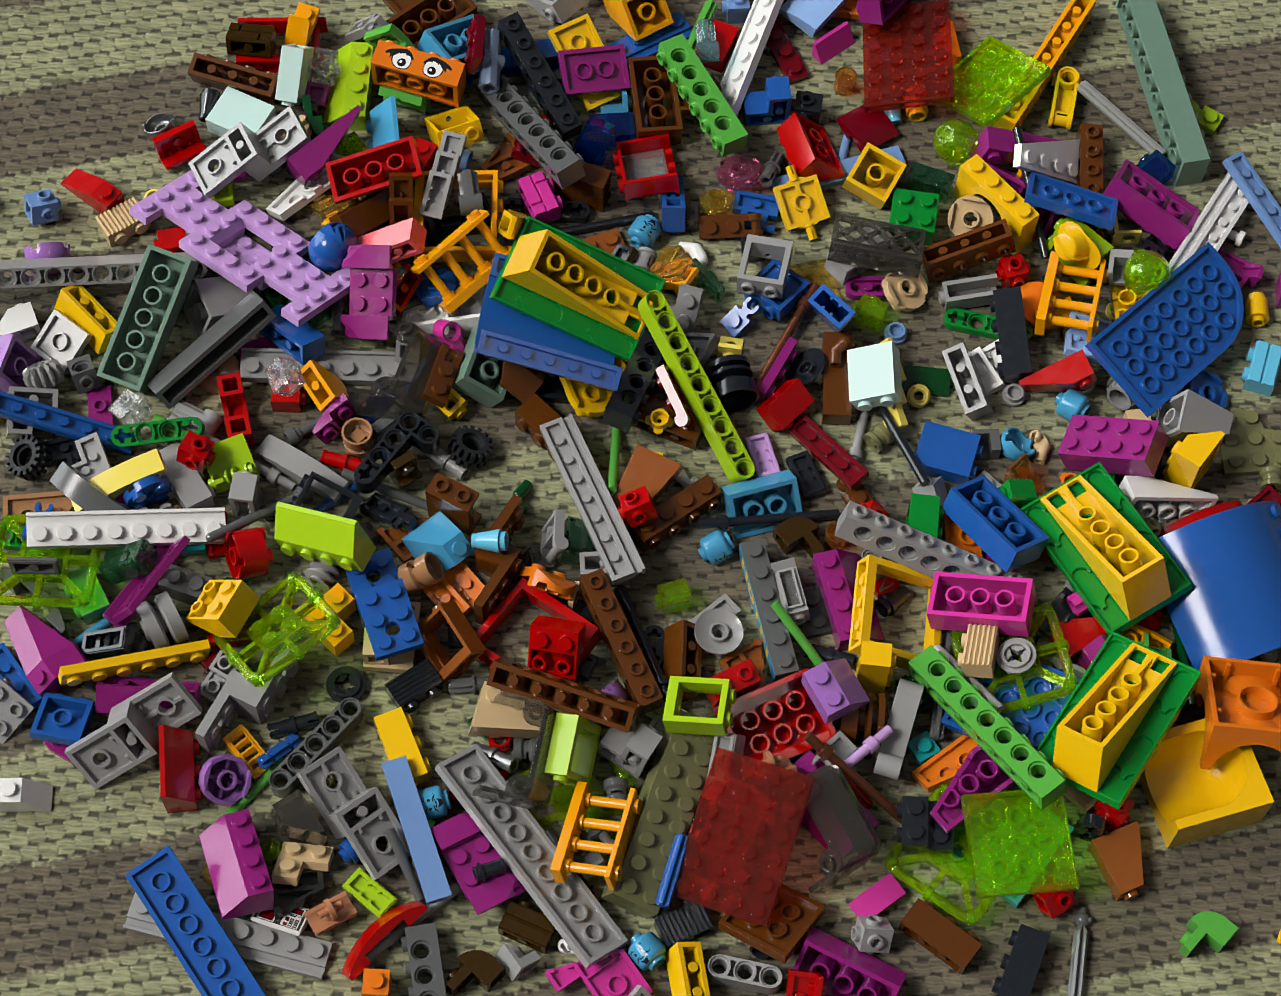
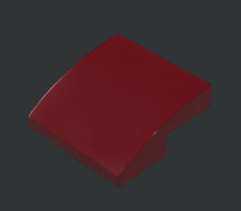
M869 101L836 119L846 138L852 137L860 153H862L867 142L878 147L899 135L887 115L873 101Z

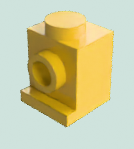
M451 388L445 406L443 408L435 406L452 421L454 418L459 420L467 412L465 407L468 404L466 400ZM449 402L456 403L451 409L447 407Z

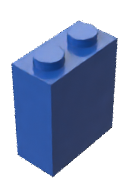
M925 421L915 456L927 476L934 478L942 476L943 480L960 485L969 481V478L974 479L977 466L973 464L975 458L980 459L984 445L979 444L981 435Z

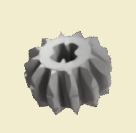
M56 359L39 361L26 367L22 372L24 384L31 388L55 387L65 378L63 368Z

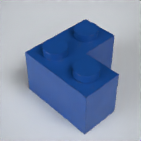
M788 76L766 78L765 91H749L746 93L742 103L745 127L780 124L790 117L792 95Z

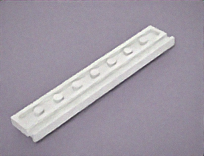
M783 0L753 1L720 83L722 95L736 116L739 113Z
M1229 172L1218 186L1153 288L1207 242L1218 252L1249 203Z
M225 507L26 512L27 549L172 545L184 535L190 539L187 545L224 544L225 536L214 542H208L206 535L226 525Z

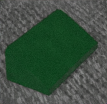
M912 365L904 366L903 371L907 380L902 382V388L905 394H907L911 386L922 384L929 389L930 396L949 397L951 375L948 369ZM920 391L915 393L916 395H923Z

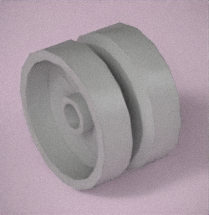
M167 591L154 598L158 612L155 613L153 607L147 601L142 602L137 607L136 612L140 619L139 623L147 640L151 641L154 649L170 646L166 636L168 632L176 644L190 639Z

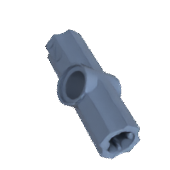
M494 28L485 29L483 58L478 67L480 68L479 89H481V93L486 95L496 94L499 91L500 72L505 62L504 55H501L502 35L499 33V30Z

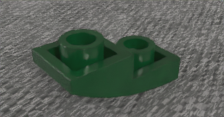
M303 95L301 98L304 111L312 131L317 137L328 128V122H323L322 116H314L318 115L316 101L312 102L310 95Z

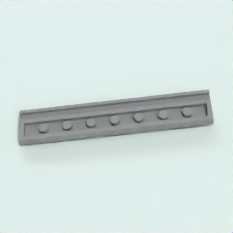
M241 348L240 375L242 382L272 383L273 381H285L287 379L300 382L296 374L305 365L296 361L282 349ZM325 350V355L314 361L339 377L344 385L426 386L429 378L430 352H420L418 364L396 362L395 352Z
M572 413L563 419L560 417L539 425L542 436L612 585L634 578L639 573H646L645 566Z
M135 892L127 914V920L123 925L124 930L166 940ZM213 912L243 960L318 980L323 979L333 948V942L301 934L296 936L239 918L222 920L221 914Z

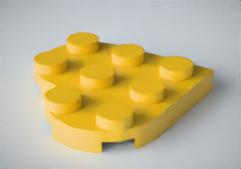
M615 357L614 366L623 368L622 376L626 365L622 359ZM559 377L567 398L579 417H599L604 415L605 407L613 391Z

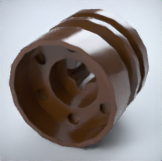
M868 692L867 696L870 702L840 717L838 732L841 731L851 742L856 741L858 732H863V740L867 739L871 733H874V735L887 725L888 720L885 693L878 692L877 702L873 703V692Z

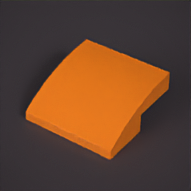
M462 560L444 573L442 581L431 586L426 585L423 591L435 605L442 602L445 604L456 602L464 616L474 610L473 603L485 585Z

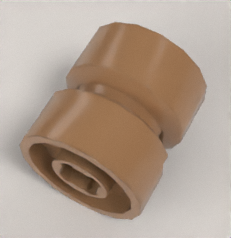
M357 417L349 419L344 423L341 434L345 452L349 453L351 457L365 458L375 446L371 424L367 420Z
M426 552L416 557L415 560H410L400 565L397 572L398 578L403 579L406 591L410 594L417 593L425 589L426 585L431 586L442 581L444 578L442 563L432 552Z

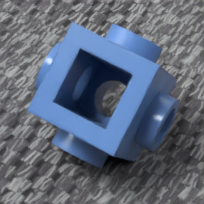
M51 189L24 194L25 214L32 226L59 220V211L62 209L61 202L58 197H55Z

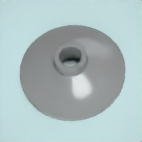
M715 608L707 610L699 616L695 623L694 635L697 643L705 651L715 655H725L736 650L741 644L743 626L738 617L732 612ZM718 632L722 637L717 638L713 633Z

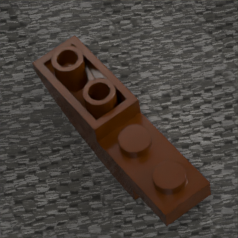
M389 173L390 225L409 218H414L413 173Z

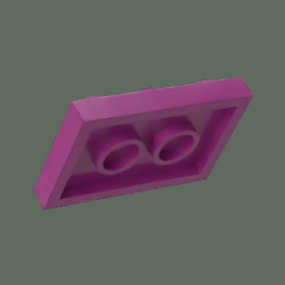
M624 44L562 50L557 53L563 91L566 96L629 90L631 88Z

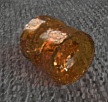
M842 67L836 71L834 82L836 94L848 97L855 92L857 82L856 71L850 67Z
M833 521L826 527L824 545L829 550H844L848 541L834 536L837 521Z

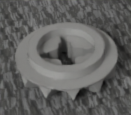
M1012 638L1000 645L996 653V660L1000 669L1006 671L1008 675L1016 673L1019 676L1024 671L1029 672L1030 667L1035 665L1037 654L1035 647L1028 640ZM1011 651L1018 656L1021 655L1022 662L1016 659L1013 660Z

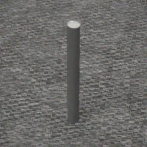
M344 468L341 477L355 482L354 471ZM381 483L375 489V491L428 511L427 502L424 499Z

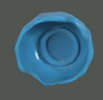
M1010 427L1000 437L1001 451L1010 461L1022 462L1036 452L1035 449H1031L1032 439L1025 438L1023 432L1018 428Z

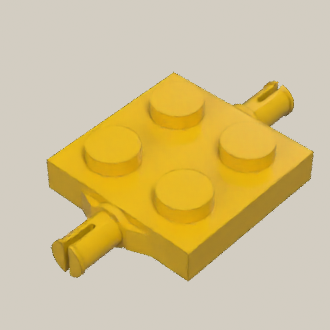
M795 165L787 166L785 169L789 181L773 188L786 232L797 228H805L809 241L818 239L814 225L829 219L830 214L817 174L809 177H798Z

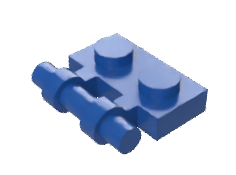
M737 190L732 213H762L763 220H760V226L763 229V235H765V233L774 234L776 225L767 224V221L777 222L779 208L774 196ZM745 221V229L752 230L751 221Z

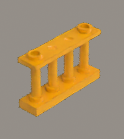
M476 209L466 217L468 220L427 255L419 256L413 262L415 265L410 268L416 274L424 272L443 296V301L438 305L445 313L451 314L488 281L493 258L490 261H485L466 237L467 233L474 227H477L497 253L508 255L512 246H502L483 220L490 215L486 210L480 209L478 211ZM457 242L461 244L478 266V271L472 276H467L448 251ZM440 256L460 280V287L455 291H450L430 266Z
M1051 251L1036 316L1034 334L1044 335L1046 326L1050 327V325L1087 330L1086 342L1089 343L1092 333L1097 334L1099 320L1095 319L1103 283L1108 282V269H1105L1106 259L1101 260L1100 270L1063 265V262H1059L1060 257L1056 252ZM1065 274L1098 280L1096 287L1060 282V279L1056 278ZM1063 291L1094 296L1093 304L1057 299L1056 296H1053V292ZM1061 308L1090 313L1089 321L1054 316L1049 312V309Z
M577 781L550 867L555 883L565 884L568 874L570 875L574 872L604 876L609 890H615L617 881H620L622 877V862L635 818L642 809V800L639 799L636 788H630L628 798L624 800L593 796L587 782ZM592 806L624 810L621 822L587 818L586 814L588 808ZM592 828L615 831L617 835L614 844L580 840L581 830ZM578 850L611 854L607 866L573 862V856Z

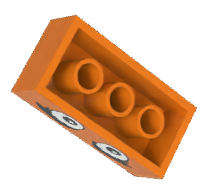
M378 40L370 62L373 84L425 96L430 100L459 108L467 85L465 63L455 58L447 59L441 57L434 52H422L412 46H401L391 40Z

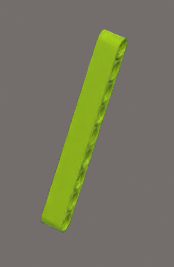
M657 290L648 292L638 304L639 313L728 480L733 484L748 480L755 472L753 461L665 296ZM648 301L653 302L654 305H655V308L652 307V306L649 304ZM659 321L663 322L666 328H663ZM670 342H673L677 346V349H674L671 346ZM682 363L687 365L688 370L683 368ZM693 384L699 387V391L694 389ZM704 405H707L711 412L706 411ZM715 425L721 429L722 433L716 430ZM726 446L731 448L733 454L727 451ZM738 467L743 470L744 475L738 472Z

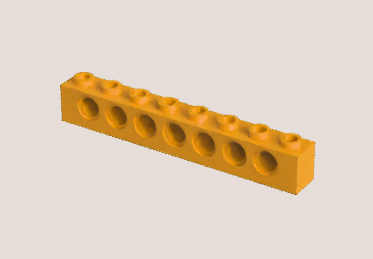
M1070 0L996 113L993 127L1012 130L1015 127L1021 126L1053 77V74L1090 20L1096 0Z

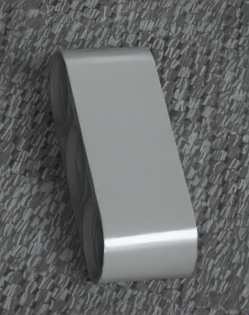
M717 954L712 956L707 966V976L712 982L762 994L772 995L780 989L782 982V973L776 966ZM722 965L726 971L722 974H717L712 970V967ZM741 970H746L751 974V977L749 979H741L737 973ZM765 976H773L777 982L773 985H768L764 982L763 978Z

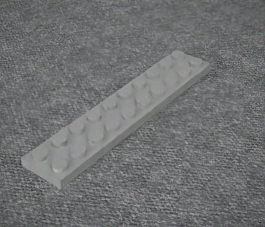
M477 743L436 765L435 771L586 969L627 944L628 939L577 873L572 872L570 875L568 874L565 884L555 883L550 867L556 846L544 833L545 831Z

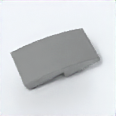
M221 648L209 666V674L201 684V696L214 702L233 670L239 672L243 659Z

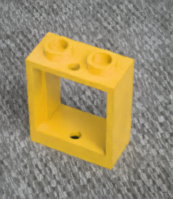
M467 105L424 118L430 140L437 144L438 149L444 130L466 135L465 147L485 140L480 119ZM448 116L451 117L449 121L446 120Z

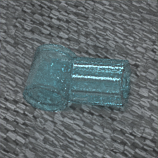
M702 19L695 23L696 55L702 63L720 61L719 43L718 41L716 42L714 22Z

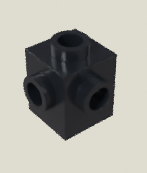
M797 90L796 99H792L790 112H796L819 124L824 94Z

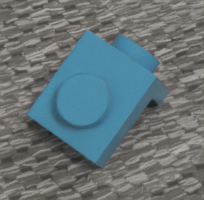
M621 90L622 103L600 105L601 116L606 117V120L619 119V115H629L628 109H632L631 95H627L626 90Z

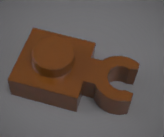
M839 479L836 481L838 490L846 493L842 495V500L846 505L849 501L860 504L874 500L862 484L851 491Z

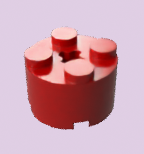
M263 527L226 533L224 547L229 546V554H225L226 563L233 578L236 577V580L268 574L269 563L273 562V553L271 548H267L265 542L266 533Z

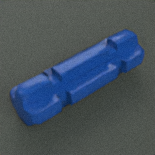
M291 734L285 738V742L283 740L267 750V754L263 753L257 758L259 767L266 770L273 765V762L276 763L292 752L291 749L294 750L301 743L300 737L297 734Z

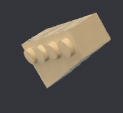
M484 681L468 736L477 737V735L489 736V738L514 737L522 738L523 740L524 738H539V740L551 741L556 713H571L486 685L487 682Z

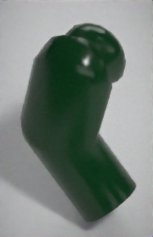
M524 480L513 492V494L522 498L523 515L528 510V504L523 502L524 497L533 489L532 483L528 480Z

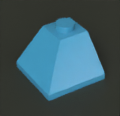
M441 511L401 539L414 559L426 552L434 553L441 561L444 571L456 566L474 552V549L463 533Z

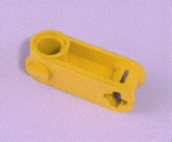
M1065 66L1053 74L1051 86H1054L1048 127L1055 125L1066 127V130L1071 128L1077 87L1082 82L1080 74L1073 67Z

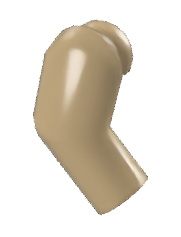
M1033 430L1029 434V439L1033 441L1032 446L1036 450L1033 462L1044 465L1050 450V443L1043 433L1039 430Z

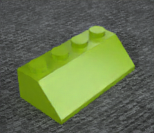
M350 42L331 53L327 84L330 85L331 89L323 115V122H328V127L359 105L361 107L360 115L350 130L367 131L366 120H368L373 82L370 62L375 51L374 47L367 42Z
M282 502L276 504L274 539L281 547L280 550L289 556L298 555L308 561L318 560L328 566H341L348 571H364L376 547L357 520Z

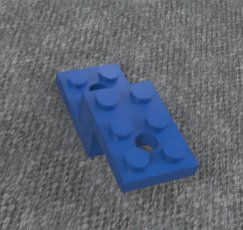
M390 548L374 552L363 572L345 570L376 662L424 647L403 579L398 578V571ZM377 573L380 575V579L377 582H369L367 580L368 575ZM390 626H397L400 629L396 635H389L386 633V630Z

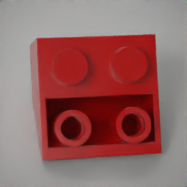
M538 615L530 625L527 666L558 677L575 680L585 646L586 623Z

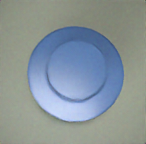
M892 322L886 326L884 337L885 339L892 337L893 343L898 345L906 340L907 330L902 323Z

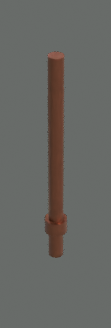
M812 283L805 296H802L797 303V310L756 379L757 388L761 385L788 338L792 337L804 314L811 309V305L807 300L820 287L818 284Z
M810 731L804 735L803 739L816 750V754L823 760H828L902 825V819L897 818V807L835 754L834 748L827 742L823 743Z

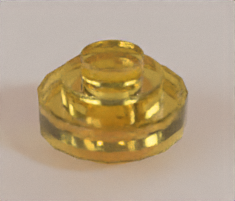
M712 189L704 192L700 197L701 210L710 215H723L733 207L732 194L726 190Z

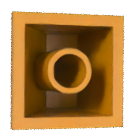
M603 0L610 17L635 41L674 23L666 0Z

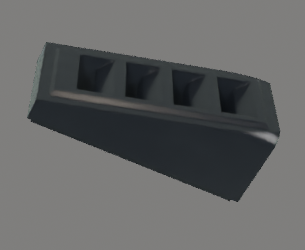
M127 626L84 632L81 652L85 657L120 656L134 653L136 633ZM94 639H96L95 648H93Z

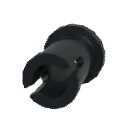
M502 857L484 864L476 863V866L472 867L476 882L481 881L485 883L488 878L507 873Z

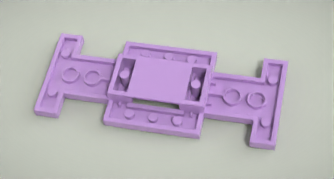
M192 170L129 207V214L144 225L163 215L189 232V235L179 240V248L246 293L254 287H258L263 291L270 286L292 302L281 309V316L297 327H300L350 292V268H341L331 276L327 275L301 258V256L309 252V241L246 200L227 209L213 199H209L201 192L202 189ZM245 228L274 246L272 252L244 235Z

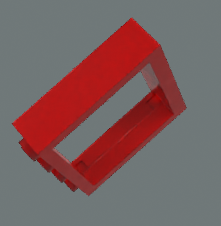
M523 577L476 632L484 645L521 600L526 598L554 618L586 623L585 646L580 664L602 639L597 626L546 592L528 586V580ZM486 648V651L476 661L478 663L485 662L491 670L493 661L501 657Z

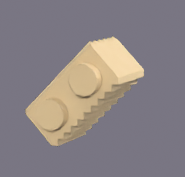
M136 196L95 217L98 228L111 247L116 244H124L129 237L135 234H143L148 230V227L152 226L151 223L144 225L129 214V207L139 202Z
M970 623L967 633H962L961 647L964 648V652H959L958 668H962V673L965 677L993 678L996 653L999 647L998 626H987L986 624L972 625Z

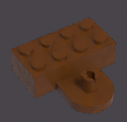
M382 0L395 14L386 22L392 23L409 38L415 48L424 30L472 14H478L477 6L471 0Z
M657 56L628 57L627 67L631 86L629 95L632 97L631 110L635 139L669 133L670 145L681 144L683 133L681 115H692L689 104L685 99L681 98L678 87L674 82L670 81L667 70L659 64ZM710 75L715 84L717 85V87L719 88L720 92L722 93V88L719 81L715 77Z

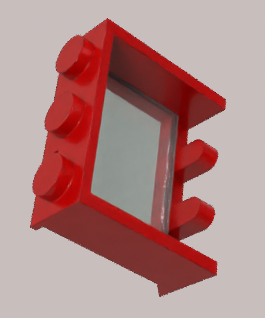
M669 133L615 142L617 151L612 152L614 165H618L615 166L617 179H620L618 180L619 191L625 194L626 202L630 198L672 191L680 195L678 175L673 160Z

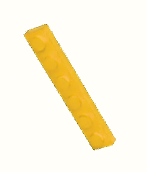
M206 639L61 666L58 679L60 686L66 684L68 686H76L81 684L82 681L87 680L102 681L114 675L124 677L135 671L150 672L157 667L167 666L171 668L188 661L198 663L208 657L210 644L209 640Z

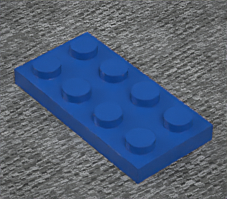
M1031 171L1024 202L1029 203L1033 207L1050 210L1054 214L1071 217L1078 222L1093 224L1100 229L1113 230L1116 222L1118 199Z

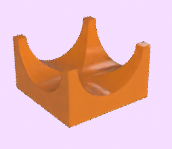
M1203 655L1199 669L1202 672L1201 678L1195 688L1198 706L1201 707L1203 702L1205 706V734L1200 768L1211 770L1213 764L1220 756L1241 746L1262 745L1281 752V664Z

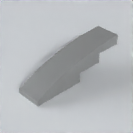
M443 131L439 150L436 152L432 170L429 172L419 215L442 220L467 140L466 135Z
M270 434L255 451L257 457L276 465L278 471L296 479L299 484L304 474L310 475L311 471L344 488L350 485L347 480L325 465ZM315 480L310 487L311 491L334 502L342 495Z

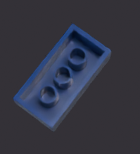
M985 475L951 488L942 506L950 519L1006 573L1039 559L1049 540V537Z

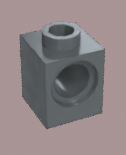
M89 354L66 361L78 394L101 387Z

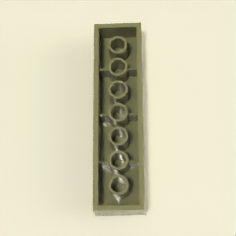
M680 710L679 716L695 717L683 710ZM664 728L663 738L655 752L639 795V799L642 800V809L640 814L636 815L622 862L621 880L617 881L615 890H609L606 883L601 898L645 919L658 914L660 906L656 905L655 901L676 834L687 835L707 780L714 735L667 733Z

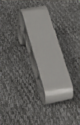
M900 678L887 722L893 733L881 743L873 771L874 774L898 780L924 685Z

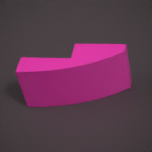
M889 873L848 905L857 916L878 915L903 897L906 891L893 874Z

